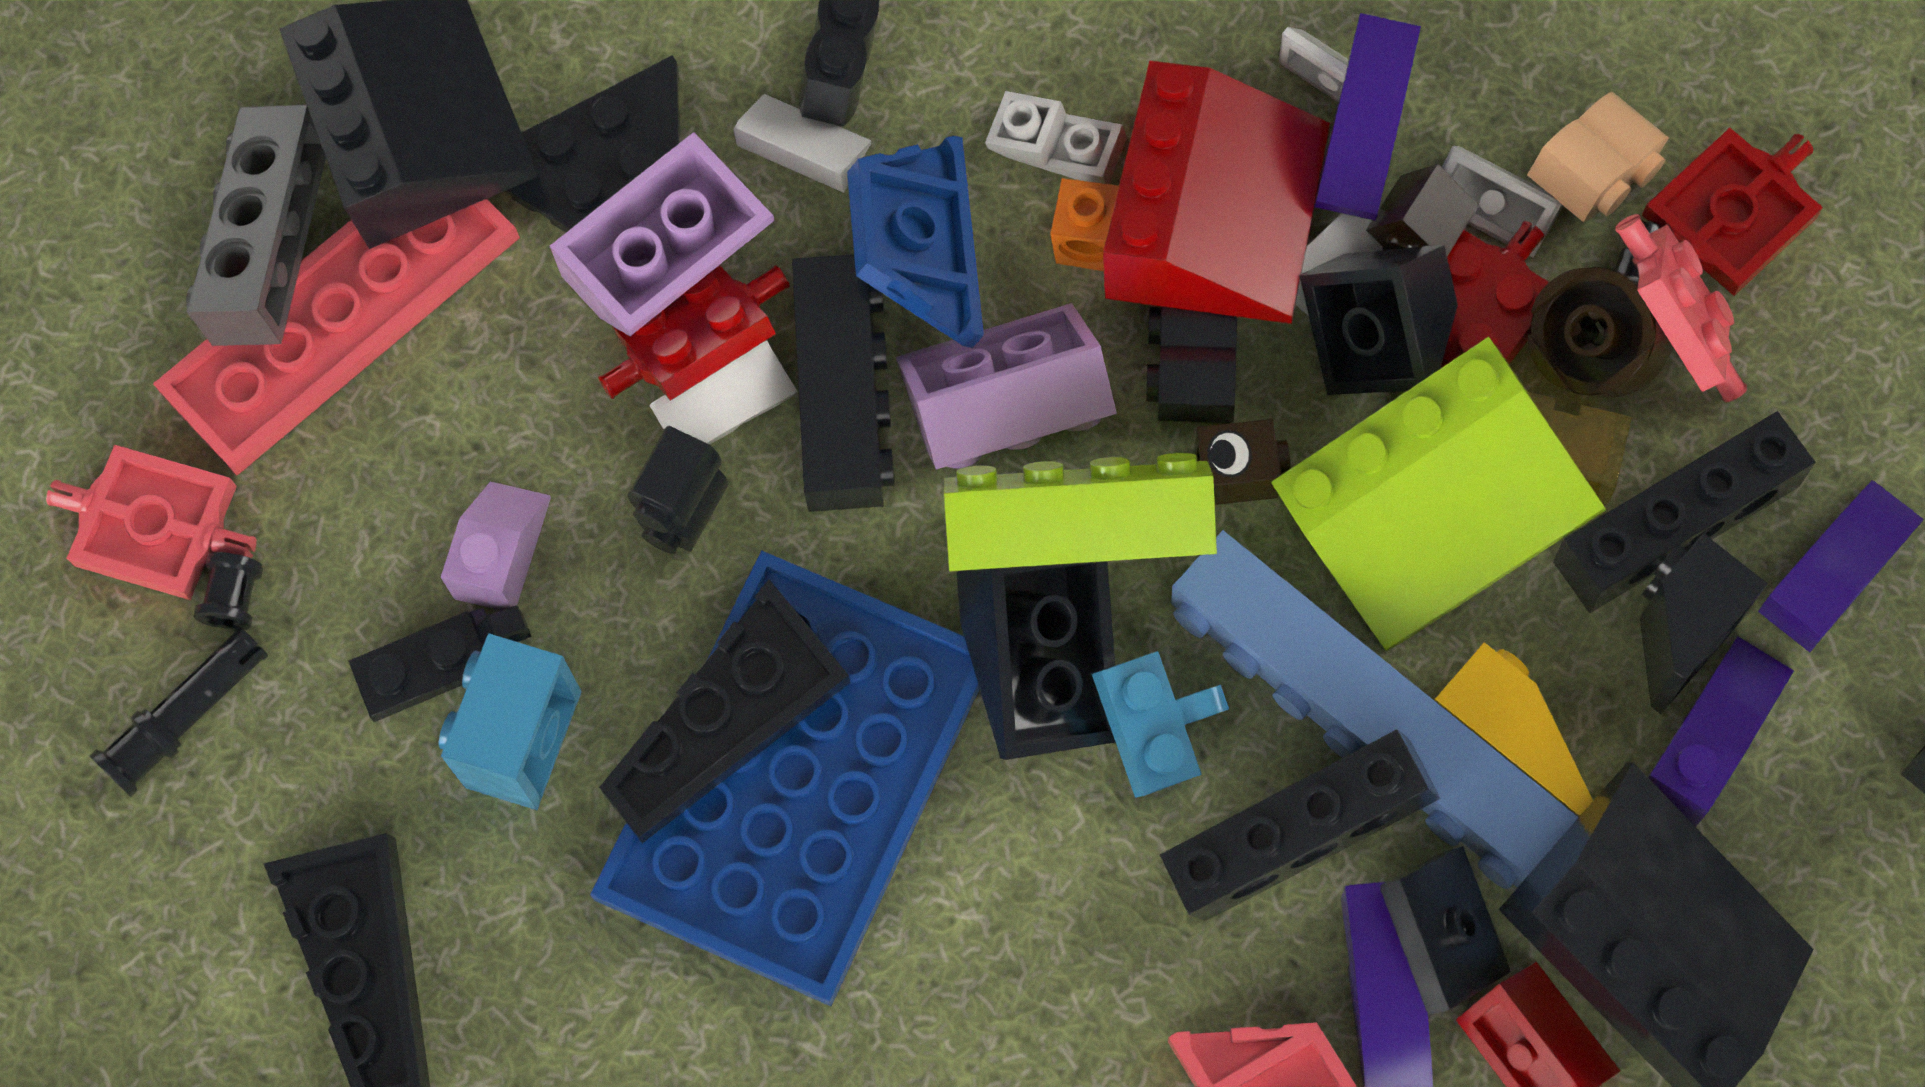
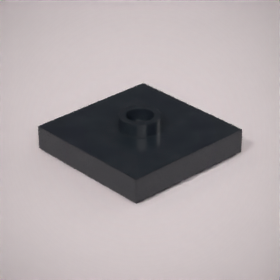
M1463 846L1442 852L1380 885V890L1429 1015L1452 1009L1511 972Z

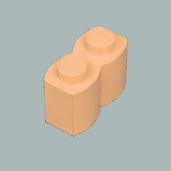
M1610 92L1595 102L1579 119L1572 121L1562 128L1545 144L1527 176L1582 222L1588 221L1598 212L1609 216L1631 191L1630 186L1633 183L1643 188L1659 172L1666 160L1659 153L1669 137L1614 92Z

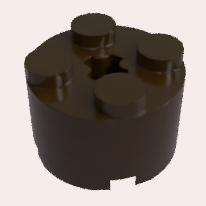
M1602 267L1576 268L1558 275L1541 290L1531 310L1533 317L1530 334H1528V349L1534 364L1549 382L1576 394L1611 398L1634 393L1648 385L1659 374L1674 347L1637 291L1639 277ZM1598 321L1606 322L1608 327L1604 331L1606 339L1603 344L1593 342L1600 334L1596 326Z

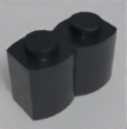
M819 0L814 36L806 50L799 92V109L802 117L842 127L853 117L858 106L865 65L872 49L879 13V0Z
M1150 307L1148 344L1161 345L1160 364H1147L1146 402H1158V421L1234 423L1237 317L1169 307Z
M667 426L631 487L628 499L636 508L633 512L634 517L644 529L642 537L654 547L664 552L675 554L678 547L689 552L693 550L727 489L728 481L719 470L722 462L721 458L710 444L671 426Z

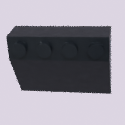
M387 0L338 4L279 28L344 209L369 249L539 177L468 0Z
M1627 762L1498 909L1672 1087H1736L1764 1054L1814 950L1633 762Z

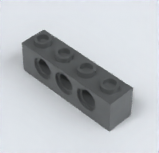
M307 105L239 107L234 131L228 135L226 141L227 158L221 181L216 184L213 191L214 208L208 232L201 238V259L195 282L189 287L187 292V313L212 346L282 344L326 157Z

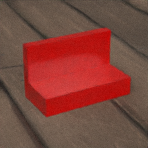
M1537 962L1499 983L1456 1019L1457 1023L1506 1087H1600L1621 1072Z

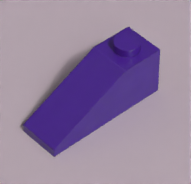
M1738 636L1648 775L1653 784L1695 827L1711 809L1794 672L1791 668Z

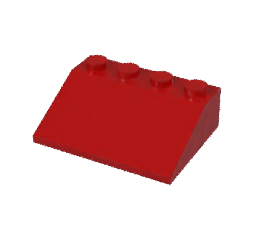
M1149 60L1103 250L1105 299L1292 324L1300 285L1299 275L1302 274L1329 139L1330 123L1212 68Z

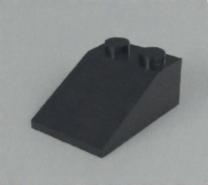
M1108 561L956 571L960 624L1000 759L1010 760L1116 743L1092 677L1094 673L1115 666Z

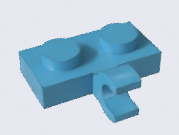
M1158 651L1092 674L1135 798L1202 775L1184 725L1229 710L1221 685L1175 700Z

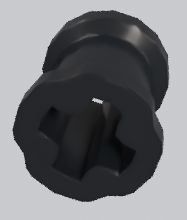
M225 552L208 554L206 566L210 570L204 601L203 604L196 605L193 617L197 621L211 627L235 630L241 627L243 630H249L253 617L247 612L254 580L261 579L262 564L242 555Z

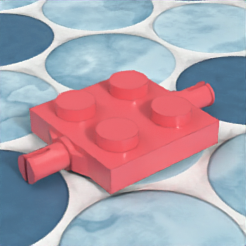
M1633 214L1623 219L1616 225L1615 231L1619 233L1634 257L1632 261L1639 272L1637 291L1698 387L1703 392L1716 386L1724 402H1730L1741 397L1747 391V385L1742 381L1730 362L1732 347L1729 340L1730 326L1734 324L1733 314L1724 296L1719 291L1710 293L1700 277L1703 269L1694 248L1686 240L1679 243L1668 224L1649 233L1639 214Z
M114 445L103 473L93 482L88 490L54 480L50 487L55 492L50 490L47 492L46 500L49 506H56L79 513V530L67 556V559L74 567L187 600H191L208 554L225 552L252 559L253 555L250 551L255 552L256 537L224 529V517L237 487L231 478L118 445Z

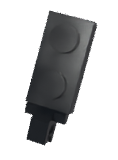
M515 605L490 615L486 614L484 608L473 610L470 613L466 611L349 660V665L372 721H379L462 686L467 661L475 650L482 651L488 633L515 642L532 637L519 607Z

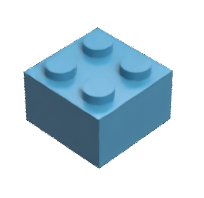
M488 633L482 651L475 650L467 661L462 679V685L466 692L458 712L451 711L443 723L439 736V748L443 750L441 757L464 788L538 810L582 691L563 656Z

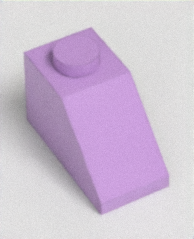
M495 482L488 483L460 517L441 574V579L455 600L497 610H504L518 604L549 506L550 495Z

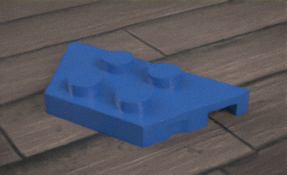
M959 136L946 137L939 146L921 150L917 144L900 148L893 155L879 153L858 158L847 171L856 276L962 346L973 348L984 336L963 138Z

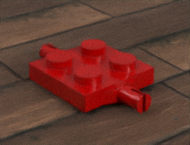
M1729 127L1646 204L1642 216L1647 221L1656 222L1660 228L1668 224L1679 243L1684 240L1688 241L1697 253L1702 269L1735 296L1812 224L1823 209L1818 202L1799 187L1791 173L1803 160L1813 153V146L1807 140L1800 147L1804 136L1794 134L1774 155H1770L1765 151L1752 147Z
M1523 221L1521 227L1504 248L1489 245L1463 230L1447 256L1458 308L1440 369L1487 337H1490L1508 364L1513 361L1526 344L1531 330L1533 317L1531 310L1535 299L1549 283L1546 279L1532 272L1525 263L1536 246L1545 238L1542 230L1536 225L1532 229L1531 222Z
M720 265L717 266L631 336L612 326L618 338L627 349L629 359L602 376H598L599 382L611 399H614L615 396L643 379L647 383L658 386L670 401L776 334L768 316L762 311L760 305L781 291L790 288L786 276L777 265H774L772 269L745 284L732 279Z

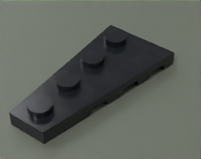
M770 579L755 595L756 601L739 622L736 623L734 621L717 642L718 648L696 675L692 673L676 692L678 697L661 718L650 724L599 787L642 844L851 683L847 672Z
M384 833L263 863L272 885L277 886L286 909L283 915L291 936L298 940L309 968L306 974L314 995L321 999L331 1024L328 1031L350 1087H430L396 838Z

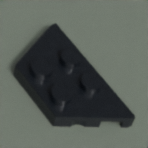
M672 55L523 131V137L539 177L508 189L505 192L511 195L514 201L532 212L536 211L550 220L551 224L566 233L680 143L679 68L674 56Z

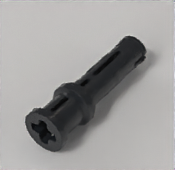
M241 627L234 630L235 633L151 712L145 708L141 712L137 710L130 717L132 725L104 751L96 749L89 755L130 797L138 791L136 783L165 756L173 758L179 752L177 749L181 746V743L178 739L261 660L264 661L268 657L263 648L257 647L258 643Z

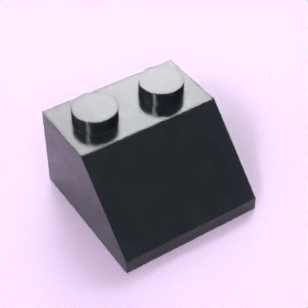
M1445 245L1346 253L1299 275L1327 395L1408 391L1440 369L1458 308Z
M1705 534L1696 541L1689 551L1678 544L1654 572L1655 578L1642 593L1650 601L1640 618L1650 705L1660 714L1666 710L1742 622L1768 584Z

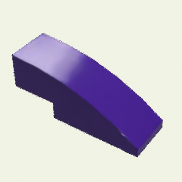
M1360 13L1315 203L1316 208L1376 221L1421 26Z
M1871 480L1772 591L1758 612L1804 649L1811 652L1924 519L1875 481Z
M1385 882L1345 885L1341 896V905L1349 957L1348 975L1363 1087H1433L1428 1012L1424 1006L1380 890V885Z

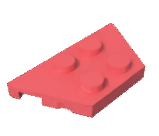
M1318 1023L1288 1024L1281 1028L1261 1029L1260 1027L1231 1028V1031L1197 1034H1190V1031L1176 1032L1168 1037L1169 1045L1195 1087H1357Z

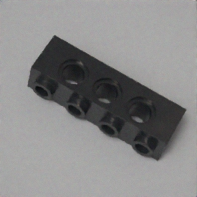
M1776 411L1564 538L1553 563L1587 611L1592 613L1653 576L1659 565L1678 544L1689 551L1703 534L1707 535L1710 539H1714L1800 487L1816 461L1780 413Z
M1396 729L1160 854V857L1188 914L1206 921L1441 798L1410 739Z

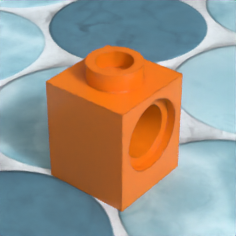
M1061 179L1050 233L1056 264L1104 271L1103 250L1119 185Z

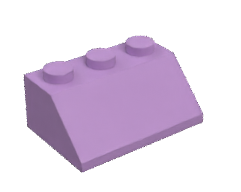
M693 132L553 242L550 248L562 278L600 319L631 336L774 222V216Z
M1072 303L983 330L984 336L973 348L964 347L955 340H950L895 357L926 450L936 470L946 466L949 468L967 467L979 461L982 455L1004 448L1011 450L1025 449L1038 443L1043 436L1062 430H1086L1097 425L1101 418L1117 414L1101 346Z

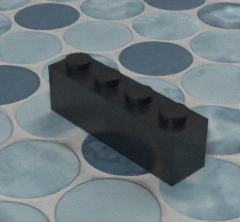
M854 254L792 259L803 484L808 511L884 507L883 487L895 486L892 448L880 449L879 428L891 427L889 391L877 390L876 370L888 369L885 332L873 333L872 313L884 312L883 293L856 276Z

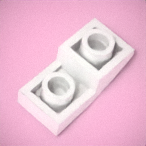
M1005 91L985 144L988 149L1012 160L1080 181L1110 184L1127 135L1122 124L1066 114L1061 101Z
M766 340L670 401L664 395L655 400L650 407L663 429L671 426L708 444H712L733 432L740 425L790 399L797 393V390Z

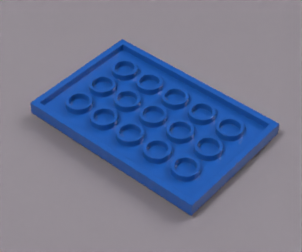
M761 550L709 657L718 648L717 642L734 621L736 623L739 622L756 601L755 595L770 579L847 672L851 683L643 844L625 823L590 895L596 902L831 1007L980 688L963 635Z

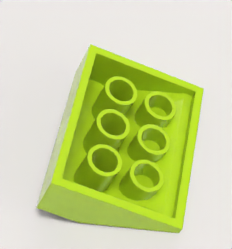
M1487 337L1271 482L1307 540L1385 651L1403 643L1607 510L1490 337Z
M1170 453L1158 456L1156 458L1157 464L1130 466V460L1127 458L1106 457L1092 460L1089 469L1063 470L1062 463L1052 461L1026 464L1023 466V473L997 474L996 468L992 466H970L958 469L956 471L957 477L944 478L949 571L1217 554L1214 480L1208 461H1197V456L1194 454Z

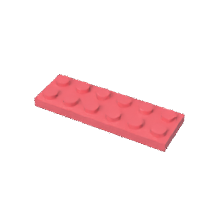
M488 199L371 249L368 248L354 223L350 220L301 261L282 344L212 346L208 339H206L156 380L153 385L231 471L238 476L520 238L516 227Z

